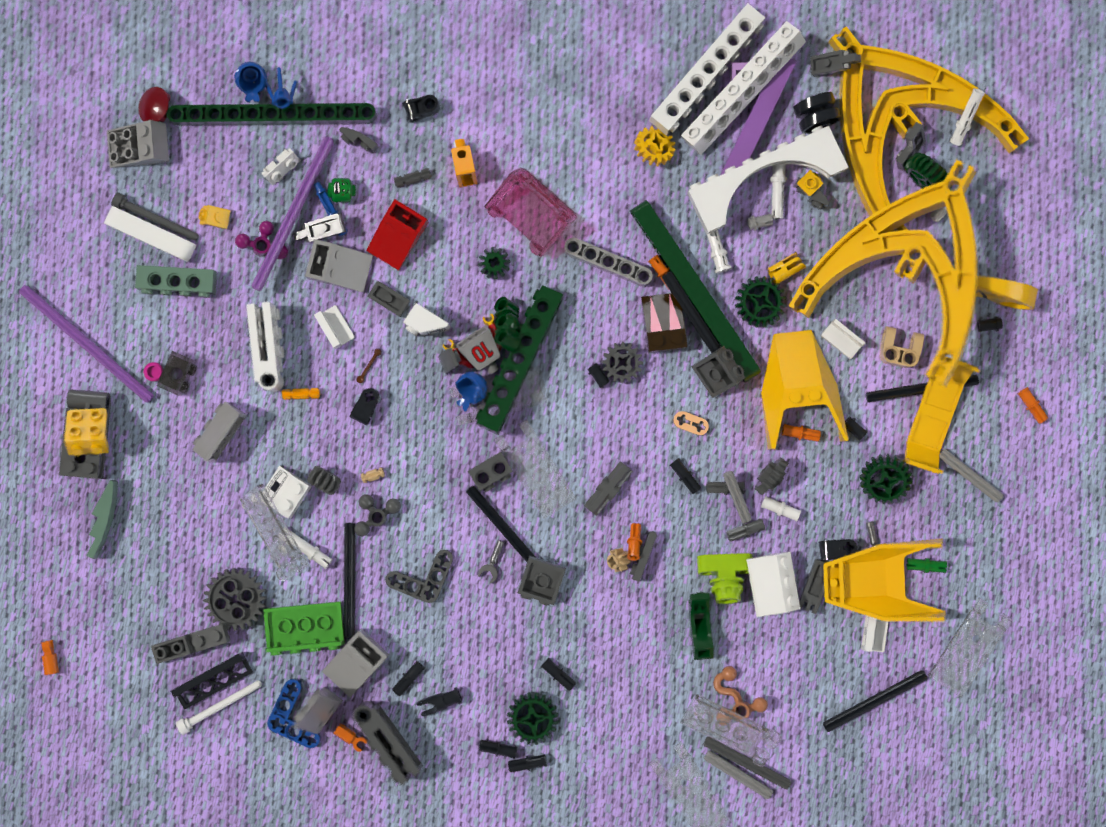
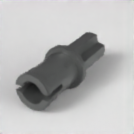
M725 481L707 482L706 484L707 493H724V495L730 493ZM737 482L741 493L744 494L745 483Z
M760 518L747 524L742 523V526L727 531L726 535L731 542L745 536L748 538L751 534L764 531L765 525Z

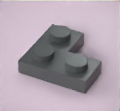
M917 122L907 130L905 134L907 146L896 157L897 166L902 171H905V164L908 162V159L915 153H918L926 142L923 125Z

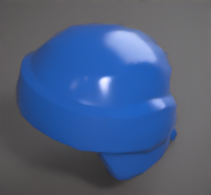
M244 62L237 68L234 74L235 83L246 94L245 101L247 103H250L252 99L254 102H259L258 93L266 87L267 74L260 64Z
M466 372L455 382L457 390L462 395L457 404L463 406L465 412L470 404H477L486 396L487 382L479 373Z

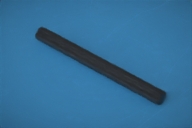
M668 272L663 275V281L710 352L712 353L721 348L673 273Z
M971 375L964 384V387L978 385V375ZM927 383L867 392L866 400L867 402H875L923 394Z
M469 487L466 493L523 559L528 562L529 556L536 558L476 487Z
M345 523L344 637L352 638L355 635V523Z
M921 670L823 722L825 730L830 732L928 679L927 675Z

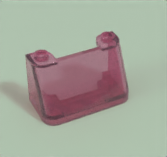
M524 168L512 171L484 206L492 217H504L531 241L529 243L530 251L540 257L546 254L577 219V215L571 208Z

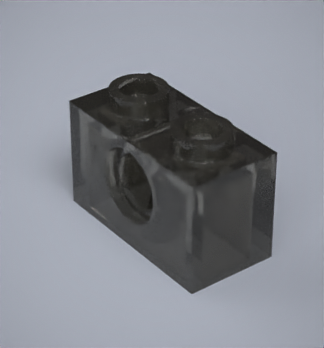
M172 351L156 386L182 396L189 388L190 383H188L190 376H194L197 370V361ZM181 369L183 375L180 379L177 380L175 378V372Z

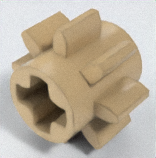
M623 548L610 550L611 555L607 557L608 566L614 569L615 572L628 570L627 565L631 563V560L627 558L628 552L623 551Z

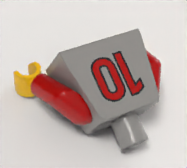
M490 313L491 321H486L483 316L485 326L459 343L455 344L451 339L448 340L452 344L450 348L453 351L457 350L461 361L458 364L469 369L476 368L478 371L485 367L489 374H493L499 369L495 360L500 358L499 351H501L502 347L494 341L496 327L494 315Z

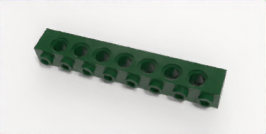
M543 285L540 290L537 289L533 296L535 301L532 307L529 306L524 316L527 318L524 324L520 323L518 337L520 344L518 348L510 352L508 358L504 357L500 365L502 371L500 375L496 374L494 377L492 392L486 394L484 399L486 404L483 410L480 409L475 418L478 420L477 425L497 435L501 432L563 301V294ZM545 304L548 306V310L540 312L538 307ZM533 321H537L540 323V327L532 329L530 324ZM529 338L532 340V344L524 346L522 345V340ZM521 355L524 357V361L519 364L513 361L514 357ZM509 372L516 375L512 381H508L505 378ZM499 390H506L508 392L507 396L499 398L497 396ZM498 407L500 411L497 415L493 416L489 414L490 408Z

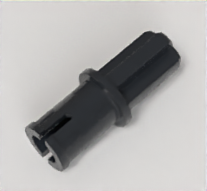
M680 458L670 464V467L679 476V481L682 480L692 494L701 489L700 485L691 475L692 471H688Z
M549 657L542 664L541 668L568 691L572 690L576 685V681L567 675L563 668H559L552 662Z
M416 660L413 666L406 673H403V677L392 688L393 692L401 696L411 684L415 683L414 680L425 670V667Z
M480 740L478 750L481 752L496 754V757L501 755L513 759L516 758L518 748L517 746L501 744V741L496 743L486 740Z
M545 754L528 757L527 755L526 758L508 761L510 772L527 769L530 771L533 768L547 767Z

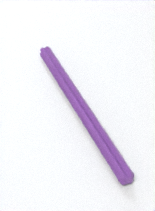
M324 137L252 283L253 289L262 291L334 144L332 138Z
M24 285L20 289L19 293L143 401L148 403L152 400L154 395L30 287Z

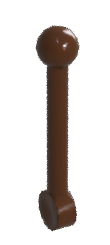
M377 348L374 350V355L363 373L356 378L358 383L364 382L366 373L377 356L381 355V349Z

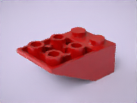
M394 199L366 251L399 271L427 227L428 219Z

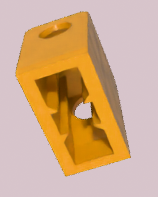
M457 139L454 141L455 148L451 149L459 188L476 185L478 183L470 146L465 144L464 139Z

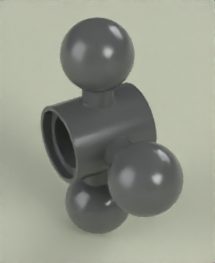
M362 495L359 498V506L370 513L367 522L360 521L355 525V533L363 537L369 533L372 525L381 526L385 524L387 514H395L401 509L399 500L395 498L389 499L386 502V508L382 510L375 509L373 506L374 499L371 495ZM375 512H380L383 516L380 523H376L373 520Z

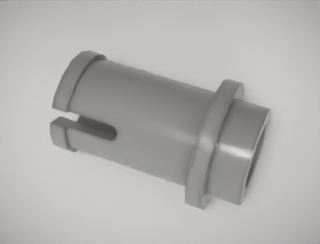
M770 213L758 217L751 216L747 220L749 229L754 231L757 228L773 225Z

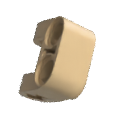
M886 326L880 346L881 361L885 364L902 368L915 366L921 355L924 334L914 332L909 349L893 346L896 328ZM887 350L893 352L894 357L892 360L886 357ZM906 354L912 356L911 364L905 362Z

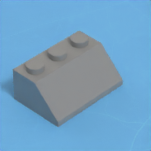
M229 402L218 405L215 410V417L213 420H208L204 426L206 430L193 443L195 446L192 450L207 462L215 463L247 416V414Z

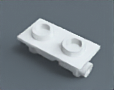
M290 148L285 149L276 157L279 161L277 165L272 161L263 168L264 171L261 174L272 186L279 182L284 175L295 168L301 161Z

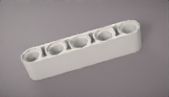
M111 206L104 221V224L186 262L190 261L197 246L114 206Z

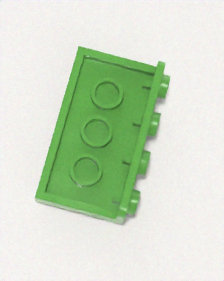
M341 601L263 609L267 646L265 651L266 653L271 652V656L282 655V651L289 650L290 654L301 653L302 649L316 652L321 651V647L336 650L340 649V645L345 644Z

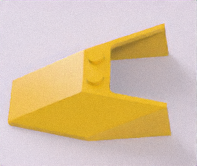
M812 330L773 334L761 391L767 449H776L785 409L822 404L829 408L838 427L839 441H849L838 386Z
M943 538L883 543L823 563L825 602L882 621H945V610L906 597L904 569L905 556L926 548H940L943 544Z

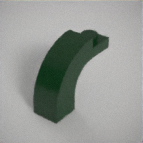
M709 592L690 594L688 600L689 621L694 660L713 659L714 646L710 625Z

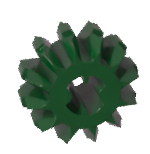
M491 247L492 253L489 254L488 250L485 249L486 257L479 256V259L484 262L478 263V266L484 267L481 270L482 274L488 271V279L494 274V279L497 280V273L504 277L505 274L502 270L509 271V267L505 265L511 262L508 259L504 260L508 254L504 253L501 255L502 248H499L497 253H495L494 247ZM497 259L499 266L491 267L489 262Z

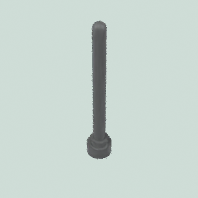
M119 192L112 199L111 206L118 209L126 208L192 240L199 238L197 233L129 202L125 195Z

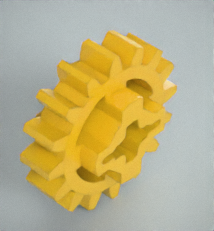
M653 126L649 130L645 127L642 132L638 133L634 144H636L634 150L639 151L637 156H642L643 162L648 160L650 166L653 162L656 166H659L660 163L665 165L667 161L671 160L676 149L673 148L675 142H671L672 136L665 135L658 128L654 130Z

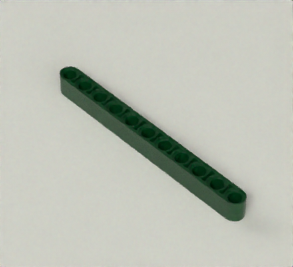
M370 103L290 104L287 108H278L272 104L173 105L168 108L167 117L176 126L371 124L377 119V112ZM333 110L334 115L331 118H326L325 113ZM347 110H352L353 115L351 117H344V113ZM371 110L373 113L370 117H364V111ZM218 111L220 113L218 118L211 119L214 112ZM234 111H238V117L235 119H231V113ZM252 111H257V117L254 119H250V113ZM271 111H276V117L268 118V114ZM290 111H296V115L293 118H287V114ZM308 111H315L314 117H306ZM176 112H181L179 119H173ZM195 112H200L198 119H192Z
M645 200L630 210L631 215L635 218V221L653 248L657 249L655 251L663 263L667 265V268H670L669 271L678 280V283L699 312L707 327L710 328L709 330L717 342L720 343L721 347L725 346L726 349L730 350L733 353L735 363L743 368L746 378L742 381L746 383L760 374L759 366L649 202Z

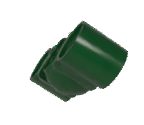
M503 296L496 301L494 306L495 316L497 317L495 320L494 341L507 351L513 352L520 344L518 337V314L520 309L518 305Z

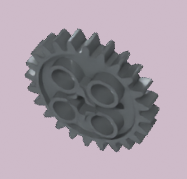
M232 568L231 573L228 569H225L224 575L218 572L217 576L219 579L212 577L211 580L214 584H207L206 586L210 591L204 592L205 595H208V598L203 600V602L208 603L204 610L210 609L211 611L207 616H214L213 623L220 621L219 624L225 623L227 630H230L231 626H233L234 631L238 630L239 625L242 630L246 629V624L252 626V620H259L257 614H263L260 608L266 607L262 600L267 599V597L261 594L266 589L259 588L263 582L256 583L255 581L258 576L251 578V571L244 574L243 568L238 573L236 568ZM229 581L235 584L234 591H230L227 588ZM222 590L231 597L237 595L236 599L250 605V608H247L240 602L233 603L231 597L221 594L220 591ZM246 590L252 593L251 600L245 599L244 592ZM220 598L226 601L225 608L219 607L218 600ZM237 607L242 609V617L236 616L235 609Z

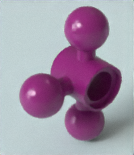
M263 221L259 225L261 237H257L254 241L250 240L246 234L237 235L235 238L236 246L240 249H245L248 246L253 247V252L257 256H266L271 246L267 238L274 232V225L270 221ZM259 242H263L267 245V249L259 251L256 245ZM283 246L277 259L286 258L288 255L286 246Z

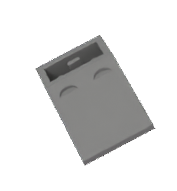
M149 120L107 130L110 168L151 165L169 161L166 123Z
M314 239L305 277L309 280L364 293L373 255Z
M361 628L322 672L346 695L351 697L390 654Z
M326 687L322 690L317 689L306 701L305 707L294 717L296 722L293 726L318 734L343 700Z

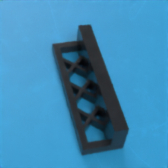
M243 652L171 690L174 698L178 697L185 710L251 674L253 671ZM242 661L247 671L242 674L234 673L235 664ZM220 672L229 674L228 681L224 684L216 682ZM204 681L212 683L211 690L208 693L199 691L201 683ZM187 690L195 692L193 701L188 704L182 696V693Z

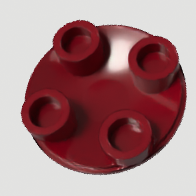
M152 87L145 91L138 106L139 116L142 121L164 122L167 118V110L171 99L170 94L160 87Z

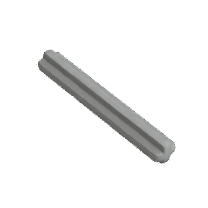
M943 449L940 452L939 458L993 501L999 502L1003 498V494L948 450Z
M712 751L706 753L704 759L762 797L769 799L772 796V789Z

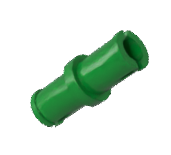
M907 558L906 570H917L924 573L947 572V569H945L947 568V561H934L929 558L924 560Z

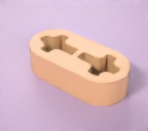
M684 411L676 413L673 417L674 425L682 430L695 435H704L708 431V422L701 417ZM685 415V419L690 421V423L679 425L677 417ZM701 421L705 429L698 432L697 427L692 426V423L699 424Z

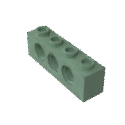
M137 265L135 288L141 290L142 294H153V291H160L161 295H172V292H178L179 296L190 297L191 293L198 294V297L210 298V294L216 295L217 272L211 269ZM160 276L161 283L155 286L153 283L154 278ZM176 277H179L180 284L174 287L172 282ZM198 278L200 283L198 287L193 288L191 283L194 279Z

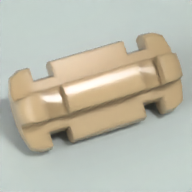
M381 467L378 470L374 469L367 471L366 474H361L363 483L385 477L384 470Z

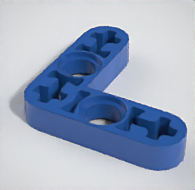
M290 679L284 684L269 716L268 728L272 732L302 746L315 748L321 740L319 733L315 734L307 731L304 734L306 736L315 735L314 739L317 741L312 742V744L308 743L309 739L303 737L302 740L299 739L303 734L301 729H299L297 736H292L289 733V728L296 722L290 719L289 716L302 690V684L298 679ZM296 683L298 691L294 690L291 694V697H295L294 700L288 696H283L284 693L288 694L290 691L288 684ZM282 700L289 701L290 708L288 710L280 708ZM279 718V723L283 725L289 722L285 732L281 731L284 728L282 726L273 727L274 723L272 720Z

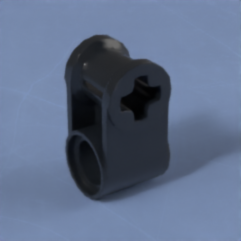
M434 95L409 99L402 103V107H405L408 117L406 120L408 123L435 115L440 110V104ZM428 102H435L434 108H426Z
M373 388L365 389L352 409L350 418L367 426L379 401V392ZM371 392H373V397H375V400H370L368 402V397H366V394H370Z
M851 539L819 541L821 561L838 559L857 552L856 542ZM846 543H848V546H852V550H849V553L847 550H843Z

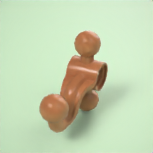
M726 666L722 672L715 676L713 681L714 688L719 694L732 696L736 703L730 711L721 709L717 712L716 718L720 724H728L731 718L745 720L753 711L762 713L768 708V702L762 697L756 698L752 704H749L742 700L740 693L736 689L722 687V680L733 681L737 676V671L732 666ZM739 706L746 708L747 713L745 716H741L738 713L737 709Z

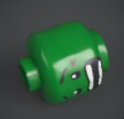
M333 178L331 182H328V198H331L333 202L348 203L351 201L352 196H356V185H352L351 179Z

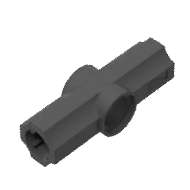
M620 461L608 477L606 476L602 480L595 493L584 506L597 516L605 505L616 496L622 484L633 471Z

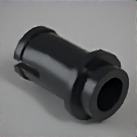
M997 316L994 319L977 320L978 332L989 330L997 332L1003 328L1002 319Z
M595 363L587 370L589 371L588 374L592 375L601 388L609 383L610 380L601 370V365Z
M848 417L845 420L846 430L848 429L858 440H861L867 434V431L855 421V418Z

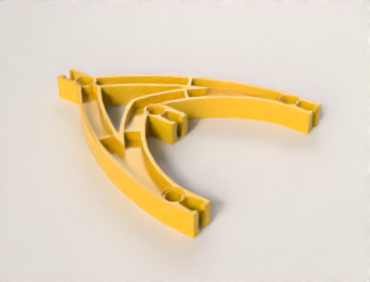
M846 26L839 34L836 33L832 36L828 43L835 51L851 49L856 54H861L860 63L851 64L850 69L841 71L839 111L842 116L840 120L841 134L848 167L858 195L870 217L890 204L882 170L883 145L889 122L904 139L907 129L902 123L903 119H906L912 126L916 122L922 125L910 108H936L962 115L973 92L972 90L979 88L953 72L919 57L890 49L861 45ZM843 36L848 43L847 46L844 47L837 40V37ZM863 69L895 75L921 84L884 90L875 103L864 130L861 100ZM985 93L973 121L991 131L1007 152L1011 153L1018 146L1017 144L1014 145L1009 134H1013L1019 141V145L1026 142L1029 138L1012 116ZM894 109L900 110L902 116H896L894 114ZM1001 124H1005L1008 127L1007 132L1002 130ZM904 224L896 228L898 231L908 230Z
M956 159L945 181L904 196L862 221L843 236L812 268L799 286L789 307L793 311L801 312L805 317L810 318L822 295L834 283L851 271L875 260L903 255L894 272L898 277L904 278L905 275L902 273L911 264L914 266L911 274H906L905 277L913 284H915L927 263L935 277L941 296L943 329L938 353L925 375L928 379L935 381V373L939 367H943L946 371L942 379L938 378L937 381L940 385L946 387L965 349L972 325L977 296L978 262L976 240L971 215L964 195L976 174L975 168L969 165L963 179H959L957 176L959 171L964 168V163ZM952 185H959L956 191L949 190ZM946 207L953 233L955 270L939 243L928 231L893 230L917 217ZM914 253H921L919 259H911ZM809 288H815L813 294L807 295ZM803 299L808 300L804 310L798 309ZM945 356H953L950 363H943Z

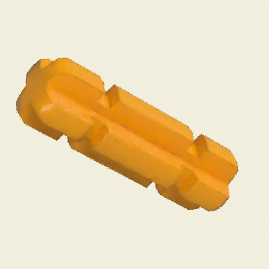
M308 388L282 390V398L284 400H290L291 398L309 399V397L316 399L320 397L319 388H311V390Z

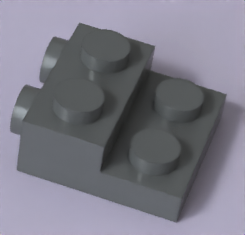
M725 346L691 366L712 398L734 387L746 378L743 368L735 363L733 353L726 349Z
M529 556L517 593L521 594L520 596L524 599L531 600L533 598L539 600V603L543 605H554L566 568Z

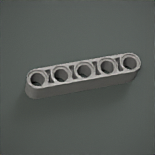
M570 238L565 242L564 250L569 257L642 287L649 285L652 280L651 270L577 238ZM575 243L578 246V250L571 252L568 250V245ZM590 250L596 254V257L591 260L585 256V253ZM611 258L614 264L611 267H606L603 264V260ZM623 265H628L631 268V272L623 274L620 268ZM640 273H646L649 279L646 282L640 281L638 278Z

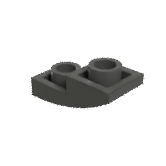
M345 127L339 129L342 134L341 139L348 145L352 143L356 146L361 141L360 146L367 152L371 150L375 153L379 149L378 145L366 135Z
M798 177V178L796 179V181H795L793 187H794V188H797L796 191H797L798 193L803 194V195H807V194L797 185V182L801 179L800 177ZM819 189L809 196L808 202H811V206L817 209L826 208L829 204V201Z
M448 348L438 356L445 374L459 367L458 362L461 359L457 350L453 351L452 348Z

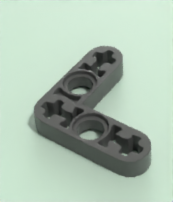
M445 549L439 551L435 556L425 582L398 571L388 573L385 582L388 587L421 601L432 603L437 600L452 564L453 555ZM444 553H447V557L450 559L449 562L445 561L443 567H447L446 571L435 567L436 563L440 565L441 559L439 555H444ZM434 571L442 573L441 581L436 582L432 579ZM397 575V579L403 581V577L407 578L403 589L399 588L401 586L399 583L392 585L389 577ZM413 581L417 584L418 588L415 592L407 590L408 582ZM428 582L439 585V589L434 587L433 594H435V597L427 599V595L424 593L431 588V585H427Z

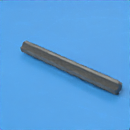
M709 736L704 740L703 745L786 790L790 787L791 780Z

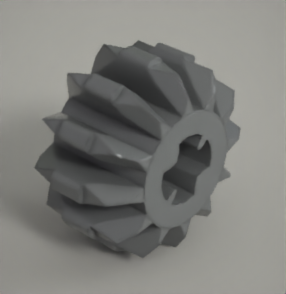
M314 466L307 478L308 483L329 495H334L341 483V479L320 466Z

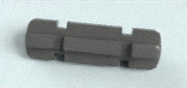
M425 168L421 172L415 171L404 174L403 177H395V186L400 188L404 184L410 185L420 182L422 179H430L431 173L429 168Z

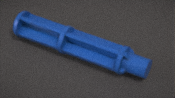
M320 181L316 182L313 186L317 191L316 195L328 214L327 216L337 214L338 211H336L331 199L328 198L327 190L323 188ZM346 229V232L338 234V236H344L348 230Z

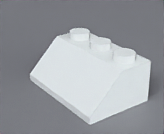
M791 552L773 553L746 559L756 617L787 613L800 609Z

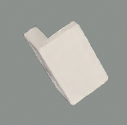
M336 305L324 312L319 311L314 314L334 349L354 339L352 331Z
M837 319L833 320L821 334L822 338L849 359H852L857 351L865 345L862 339Z
M865 615L862 650L869 652L885 651L888 621H882Z

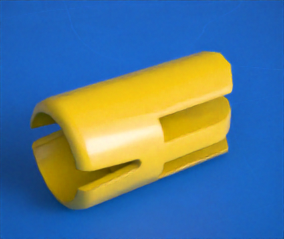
M795 252L770 266L768 274L770 278H775L773 281L775 284L781 283L805 269L806 265L802 263L801 258Z

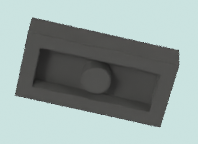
M378 280L367 296L401 317L410 303V300Z

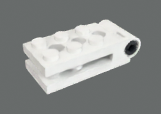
M263 302V310L256 304H246L254 381L259 383L263 389L277 392L284 385V380L280 375V372H283L281 358H284V348L280 346L279 339H282L281 327H278L277 320H280L279 308L276 309V306L271 302ZM264 341H266L268 361H266Z

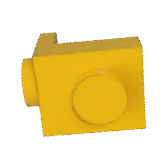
M809 170L797 182V185L808 196H811L824 183L817 173Z
M211 205L203 206L198 215L200 225L227 229L231 210Z

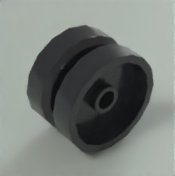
M832 92L811 96L793 107L796 118L802 119L799 127L803 134L812 133L813 129L821 125L824 128L841 120L842 116L839 109L833 107L836 100Z

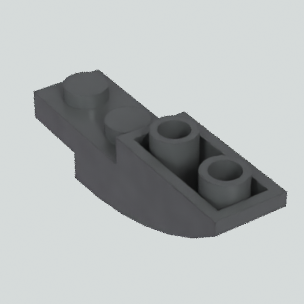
M223 623L152 645L151 649L156 664L228 643L230 638L226 624Z

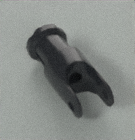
M456 687L453 691L435 694L419 700L416 704L417 706L425 704L434 705L433 708L421 713V716L424 717L445 710L448 706L457 703L462 704L463 702L459 689Z

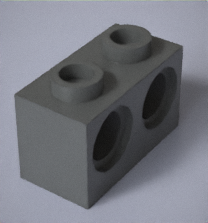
M502 452L468 471L479 491L484 490L485 492L494 488L493 483L496 481L504 482L511 477L510 473L513 472ZM497 463L505 465V471L501 474L496 473L494 470ZM482 472L487 473L489 476L488 482L484 484L478 481V475Z

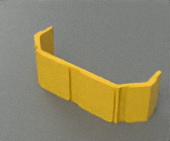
M946 356L943 358V363L947 364L952 361V358ZM960 361L946 387L940 385L937 381L938 378L942 379L946 371L943 367H939L935 373V381L928 380L907 438L905 463L937 474L943 473L939 469L940 450L964 384L974 371L980 372L977 369L978 367Z

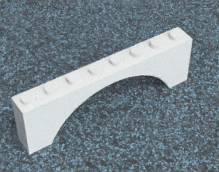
M822 125L816 127L807 136L804 133L794 138L795 141L790 144L784 142L778 145V149L775 151H764L755 160L749 158L743 161V165L738 168L732 166L726 169L723 175L718 176V174L707 178L708 181L703 184L697 182L691 185L687 194L706 235L725 226L728 205L735 190L748 177L764 168L781 164L801 165L819 172L827 179L846 171L848 165L830 127L823 128Z

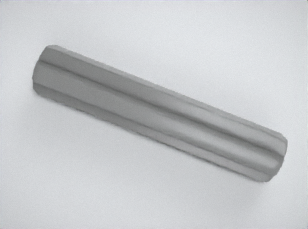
M728 471L723 476L742 523L750 522L752 518L733 471Z

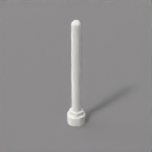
M259 680L255 681L190 719L182 718L176 721L179 732L182 735L187 734L193 728V725L259 689L262 686V682Z

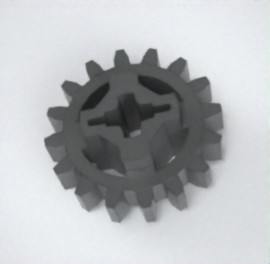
M624 342L621 343V346L614 343V349L608 347L609 354H603L606 360L601 361L602 364H606L603 371L609 372L607 378L614 377L613 382L617 379H620L621 384H623L624 379L631 382L630 377L637 378L638 376L635 372L642 371L638 367L643 364L642 361H639L642 354H636L638 348L631 349V343L628 346H625ZM626 350L628 353L619 354L617 351ZM629 356L625 363L627 366L625 367L622 365L621 367L619 366L616 369L619 363L618 359L620 358L621 360H623L624 358L626 359ZM610 357L614 359V366L612 368L609 363ZM633 357L635 359L634 369L630 365V361ZM618 371H625L628 374L618 375L616 373Z
M782 457L777 459L775 463L770 461L759 473L757 478L759 481L755 486V490L761 495L769 489L773 491L784 479L786 474L784 471L788 466V462Z

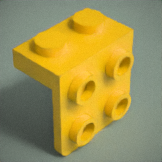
M105 408L69 410L67 412L64 442L69 455L109 453V445L106 438L107 410Z

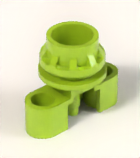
M710 554L697 556L698 575L717 576V578L710 580V585L712 586L711 593L715 596V603L733 604L741 601L740 595L743 592V585L741 584L744 581L743 578L736 577V575L749 574L746 559L753 558L752 554Z

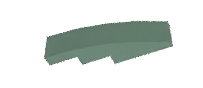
M116 480L109 481L91 513L98 517L89 533L90 536L95 538L86 554L91 559L99 557L113 522L118 490V481Z

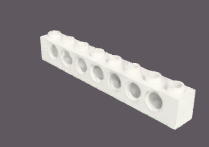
M747 3L655 110L649 122L665 135L670 131L673 133L680 125L678 121L682 117L686 118L691 113L692 109L690 107L694 103L698 104L703 99L704 95L702 93L706 89L710 90L715 85L716 81L714 79L718 75L722 76L727 71L728 67L726 65L730 61L734 62L739 57L740 53L738 51L742 47L746 48L751 43L752 39L750 37L754 33L758 34L763 29L764 25L762 23L765 17ZM740 26H746L749 31H742ZM728 40L736 41L737 45H730ZM716 54H723L725 59H718ZM706 67L711 68L712 71H713V73H712V74L706 73V72L704 71V68H706ZM692 82H699L701 84V87L695 88L692 85ZM680 96H687L689 101L683 102ZM668 110H675L677 115L670 116Z
M788 21L781 26L681 135L691 148L702 155L806 42L800 30Z

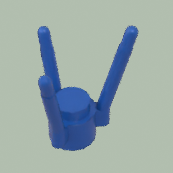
M278 67L279 89L273 94L268 82L266 89L271 97L272 105H276L278 108H287L290 104H293L297 81L293 82L289 95V92L283 88L281 68Z

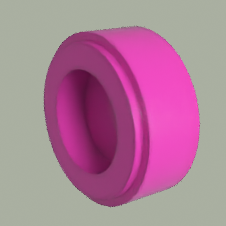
M148 363L144 368V376L149 381H159L164 375V369L158 363Z

